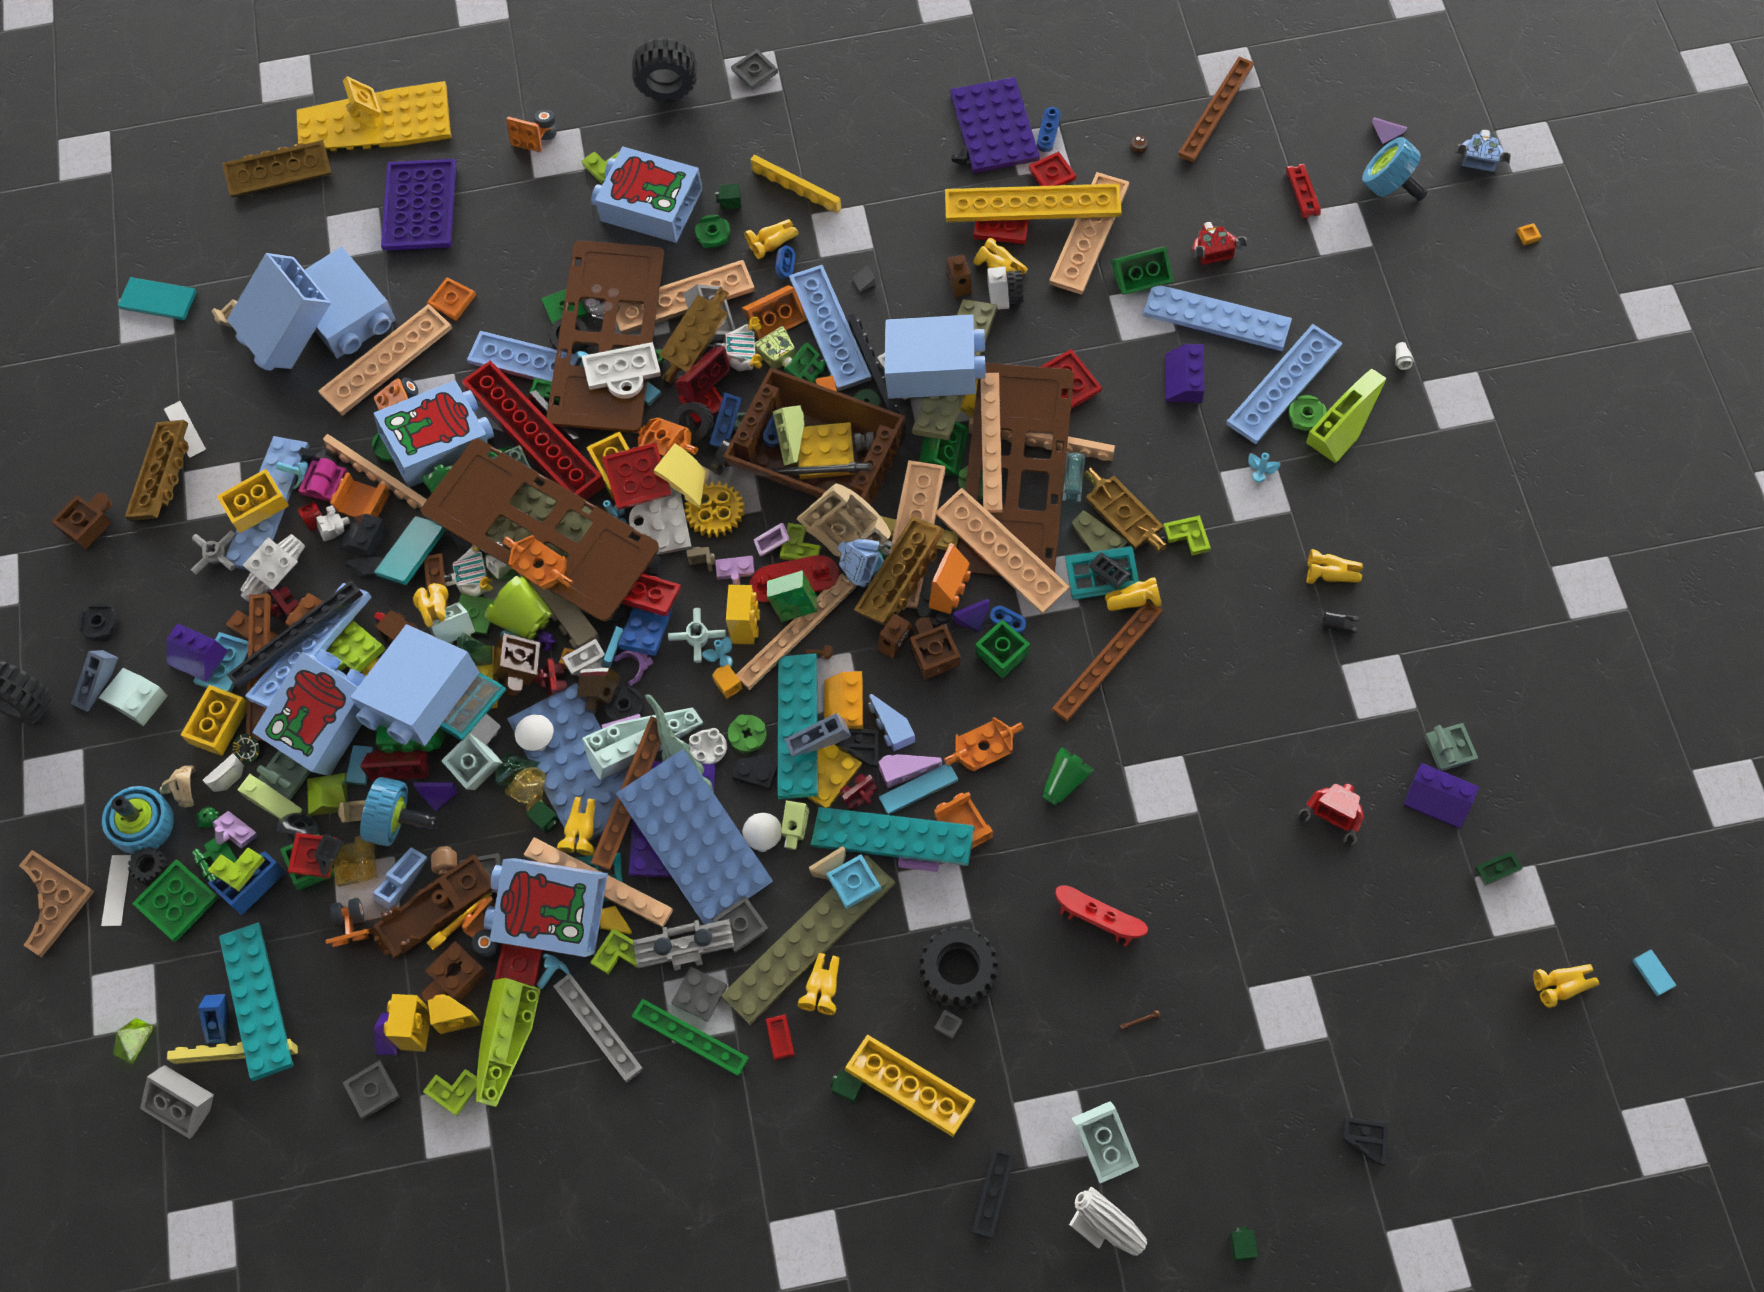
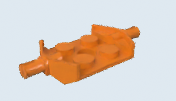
M661 418L650 419L646 426L634 432L640 434L638 437L639 447L656 442L659 454L665 456L674 444L694 455L698 452V447L690 445L692 433L688 428Z
M533 535L518 542H514L509 537H505L503 540V544L511 548L509 566L540 588H551L560 582L568 588L570 584H573V581L564 575L567 563L565 556H560L536 540ZM537 561L544 562L541 568L534 567Z
M993 717L992 721L959 737L957 734L955 752L953 755L944 758V762L948 766L957 761L969 770H978L1012 754L1014 734L1024 730L1021 722L1008 727ZM981 743H986L989 745V749L983 751L978 746Z

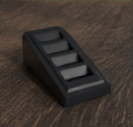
M1102 552L1088 565L1115 590H1118L1130 576L1128 571ZM1101 559L1104 561L1099 567L1095 566ZM1108 564V569L1105 572L1102 571V569ZM1114 569L1115 572L1109 576L1108 573ZM1117 574H1120L1121 576L1117 580H1115V576Z

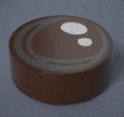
M1136 135L1132 138L1130 147L1134 152H1144L1147 149L1148 140L1142 135Z

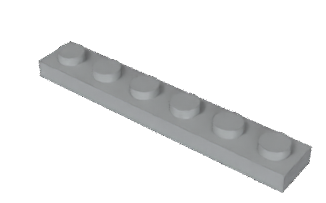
M568 974L553 986L626 1083L643 1070L571 974Z

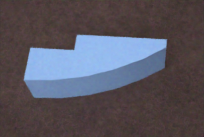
M411 847L386 873L385 881L373 892L374 902L387 910L395 906L414 882L424 866L427 856Z

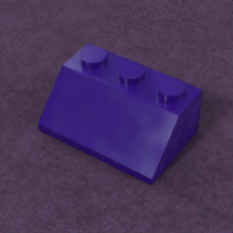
M1184 344L1165 354L1166 402L1202 403L1204 396V344Z
M178 623L167 638V664L206 683L228 653V650L216 640Z
M1421 763L1403 805L1461 829L1474 802L1479 786Z

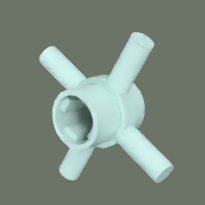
M700 608L693 609V622L688 624L686 632L668 633L669 641L687 640L694 647L695 663L702 662L701 647L707 643L708 638L726 637V630H707L703 623H701Z

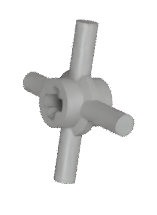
M231 530L219 542H206L197 534L193 535L192 540L202 548L203 558L191 571L197 575L208 563H222L230 571L234 570L236 565L225 557L224 547L236 534Z

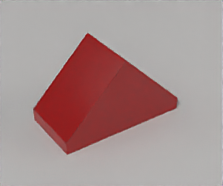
M312 501L297 509L310 532L317 529L316 517L323 516L315 502Z

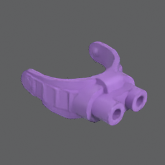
M624 651L614 657L615 662L623 658H633L640 663L638 673L634 679L627 683L628 686L635 685L641 679L643 672L648 669V666L653 664L651 657L647 658L648 654Z

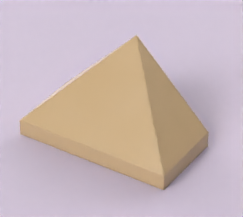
M842 846L810 866L809 870L812 877L829 880L826 874L845 863V848Z

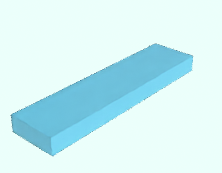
M944 764L879 796V800L887 815H890L957 782L958 777L951 765L947 766Z

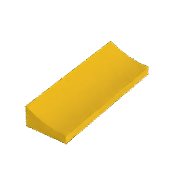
M869 1035L865 1037L845 1067V1071L952 1137H954L974 1107L975 1099Z

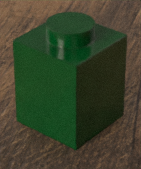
M739 183L718 185L719 192H716V203H720V208H741Z
M540 799L525 813L528 819L545 835L549 831H553L560 821L556 813Z
M841 1070L838 1076L834 1075L830 1082L832 1094L853 1104L856 1103L864 1086L861 1080Z
M1247 1227L1234 1228L1235 1232H1231L1229 1235L1233 1262L1256 1260L1258 1253L1254 1230H1248Z

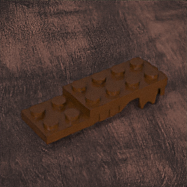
M474 854L436 879L435 882L427 885L426 888L418 891L400 908L392 906L388 912L381 913L382 920L374 924L375 929L372 927L368 931L379 944L378 947L385 956L391 954L393 958L397 959L463 914L465 908L493 890L491 889V878Z

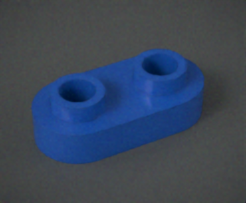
M786 245L780 248L777 253L775 271L781 279H786L789 275L793 274L795 252L790 246Z
M773 415L762 438L763 443L768 447L779 445ZM772 437V438H774L775 440H774V441H771V440H769L768 438Z
M996 606L991 610L990 620L994 625H997L1002 620L996 617L1002 616V619L1018 634H1022L1025 631L1026 621L1021 615L1003 606ZM1013 625H1019L1020 627L1014 628Z

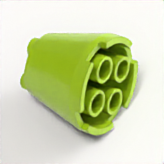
M521 575L520 578L514 577L500 590L493 602L494 605L490 604L484 617L491 623L522 638L533 640L537 635V630L539 628L543 630L550 622L548 619L553 613L532 583Z

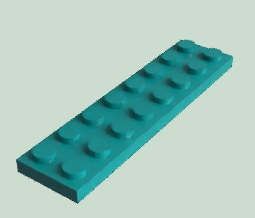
M816 653L782 656L778 660L779 799L818 796V750L792 757L785 741L786 738L818 722V660Z
M819 807L811 845L812 847L833 850L843 846L845 851L968 866L975 827L974 825Z
M258 922L219 936L250 1079L253 1082L294 1067L261 925Z

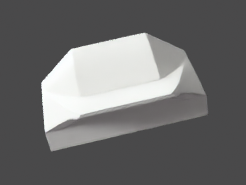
M595 639L562 657L572 675L580 676L581 669L602 668L605 653Z
M232 754L205 777L203 781L213 792L227 790L241 778L244 765Z

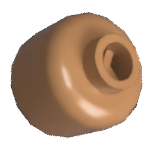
M438 847L431 854V870L438 874L439 877L457 866V853L451 847Z

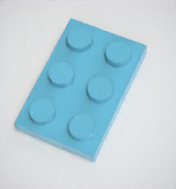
M219 632L215 640L226 648L228 653L207 683L197 678L193 682L205 688L211 685L231 693L235 685L227 674L248 659V641Z

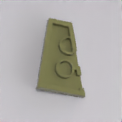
M1084 510L1072 522L1073 529L1081 540L1086 543L1091 552L1124 548L1128 544V541Z

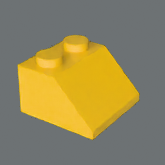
M441 994L434 996V999L428 1000L430 1023L440 1034L481 1025V1021L471 1010L450 996Z

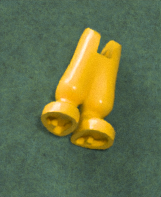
M788 219L761 229L757 236L751 230L745 231L744 235L750 249L753 250L758 259H761L765 256V253L774 251L786 241L797 236L799 232L795 227H792L793 224Z
M989 238L986 241L984 247L980 248L973 261L977 266L986 261L988 268L1005 267L1006 276L1007 272L1021 271L1023 275L1028 270L1025 265L1015 259L1004 247L998 246L993 238Z
M1310 550L1308 556V566L1310 567L1307 573V583H1315L1318 577H1322L1326 582H1362V574L1358 573L1363 569L1362 563L1342 559L1331 554L1322 555L1317 550Z
M1155 577L1145 582H1136L1124 589L1112 591L1105 595L1107 607L1110 611L1144 606L1147 599H1150L1156 607L1162 606Z
M433 583L428 586L430 596L425 588H420L413 597L414 605L422 614L423 620L428 627L433 626V621L435 620L445 621V605L449 594L447 588L441 584Z
M575 797L564 828L566 836L558 843L557 849L565 853H574L575 839L579 835L576 852L586 856H593L595 849L589 843V839L593 837L595 799L589 798L586 812L580 813L582 797Z
M819 953L806 984L807 994L798 1000L797 1006L803 1010L814 1011L817 995L821 993L817 1010L822 1014L834 1015L836 1013V1006L831 1001V998L836 993L839 957L832 956L829 970H824L825 954Z
M1591 964L1557 969L1550 972L1549 975L1541 969L1535 970L1533 973L1536 989L1538 991L1543 990L1540 993V999L1548 1008L1555 1007L1558 999L1567 1000L1599 985L1597 978L1585 980L1583 976L1593 971ZM1551 986H1556L1555 989H1546Z

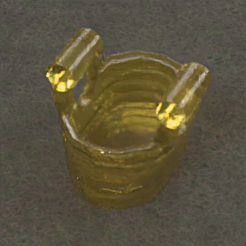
M526 768L516 774L513 782L505 789V793L507 796L511 795L519 802L527 803L526 810L528 811L539 799L542 801L546 774L538 768Z

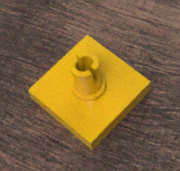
M347 76L343 80L350 101L345 105L346 110L353 114L357 109H360L378 117L381 111L373 88Z

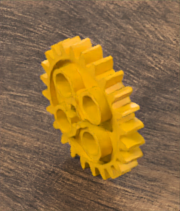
M711 481L710 486L704 482L701 502H708L701 503L700 508L690 502L685 503L686 509H684V512L687 515L685 517L686 521L689 522L690 528L694 527L695 532L700 530L701 536L707 532L709 538L712 533H715L716 538H718L719 533L726 536V530L732 533L731 527L738 528L737 522H742L741 516H744L743 509H745L743 497L740 496L739 491H735L734 486L729 488L727 482L723 486H721V481H718L717 485H714V482Z

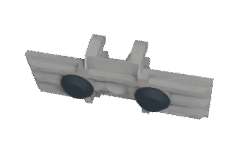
M729 919L700 925L699 920H695V923L667 929V927H663V934L633 940L637 967L642 968L672 961L676 971L681 970V964L695 962L697 966L703 965L701 954L734 947ZM696 931L695 935L673 940L669 939L670 936Z

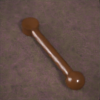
M1155 1010L1150 1015L1123 1023L1119 1027L1121 1030H1124L1148 1019L1159 1018L1160 1012Z

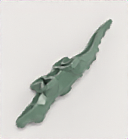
M645 695L646 700L656 714L658 735L662 744V761L664 762L684 749L702 776L704 767L690 753V745L673 734L661 707L651 695ZM703 777V779L706 781V783L713 792L711 781Z

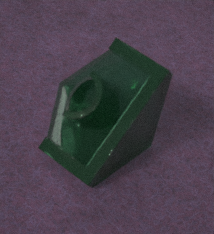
M462 633L457 638V647L467 651L476 666L492 664L493 646H487L466 633Z
M509 752L501 759L503 763L495 770L496 782L513 788L541 762L516 756Z

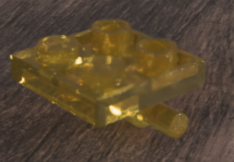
M357 836L354 838L355 843L342 846L334 862L336 884L338 887L378 878L373 843L364 841L361 836Z

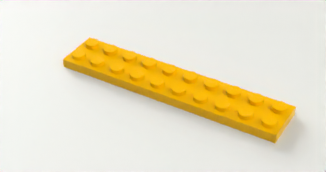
M1119 184L945 189L946 222L1121 217Z

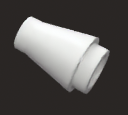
M1398 343L1395 346L1396 366L1401 370H1407L1413 366L1414 358L1408 350L1406 343Z

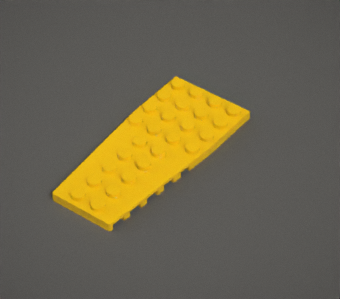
M446 82L396 88L375 93L381 111L378 117L360 109H357L353 114L349 113L345 107L350 102L349 99L298 109V143L308 144L323 140L326 149L337 151V148L344 147L347 150H354L356 146H363V149L371 148V145L391 147L450 139L451 131Z

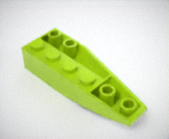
M1373 369L1369 370L1310 430L1306 443L1334 463H1337L1359 438L1387 378Z
M507 978L493 980L480 1042L476 1102L493 1107L497 1106L532 1030L540 988Z

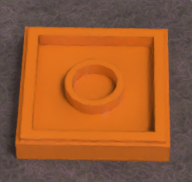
M447 277L427 301V305L429 304L436 311L457 320L475 298L476 292Z

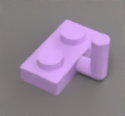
M753 556L715 560L717 579L731 578L733 585H740V577L753 576L755 573Z
M229 811L213 822L215 840L218 845H222L230 839L242 849L257 837V833Z

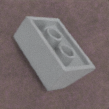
M695 285L683 293L687 308L689 309L698 294L709 301L713 299L719 287L722 289L723 287ZM726 299L722 303L721 309L726 311L728 315L710 343L724 340L727 333L735 330Z
M164 1065L147 1076L140 1109L190 1139L210 1112L214 1094Z

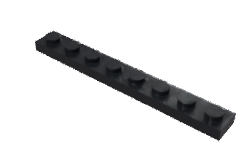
M854 313L847 315L849 327L870 372L871 379L884 409L900 414L898 406L892 402L894 399H888L885 376H881L880 364L874 360V350L872 347L869 348L867 344L869 340L867 334L861 330L863 329L861 320L857 319Z
M351 580L234 668L227 676L240 689L360 598L363 593Z

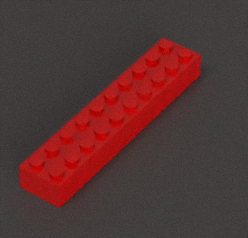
M491 360L462 380L465 390H470L473 393L477 404L517 446H521L524 454L548 479L586 501L605 487L602 475Z

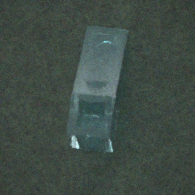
M1077 452L1066 454L1062 500L1081 502L1085 465L1084 454Z

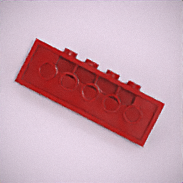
M642 574L621 604L667 617L681 590V585L655 576Z

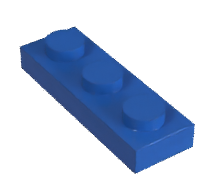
M728 393L723 394L710 438V446L719 448L726 438L730 440L742 398Z

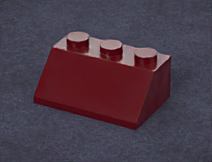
M720 346L711 349L695 365H692L683 376L678 378L675 385L679 395L689 402H697L731 370L725 347Z
M375 750L366 754L360 768L371 782L379 777L394 780L429 778L430 756L427 751L414 750L413 752H403L401 750L394 751L393 753Z

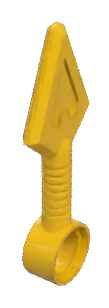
M491 893L486 894L464 914L458 916L444 930L435 934L427 942L432 950L439 947L452 932L463 924L462 921L468 914H473L478 909L477 905L482 899L485 898L487 900L491 897Z
M616 906L602 909L600 929L609 931L615 929L620 933H632Z

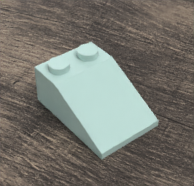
M122 668L100 695L99 699L144 726L168 695L159 686L146 678Z
M1111 1102L1071 1118L1099 1183L1139 1167L1117 1110Z

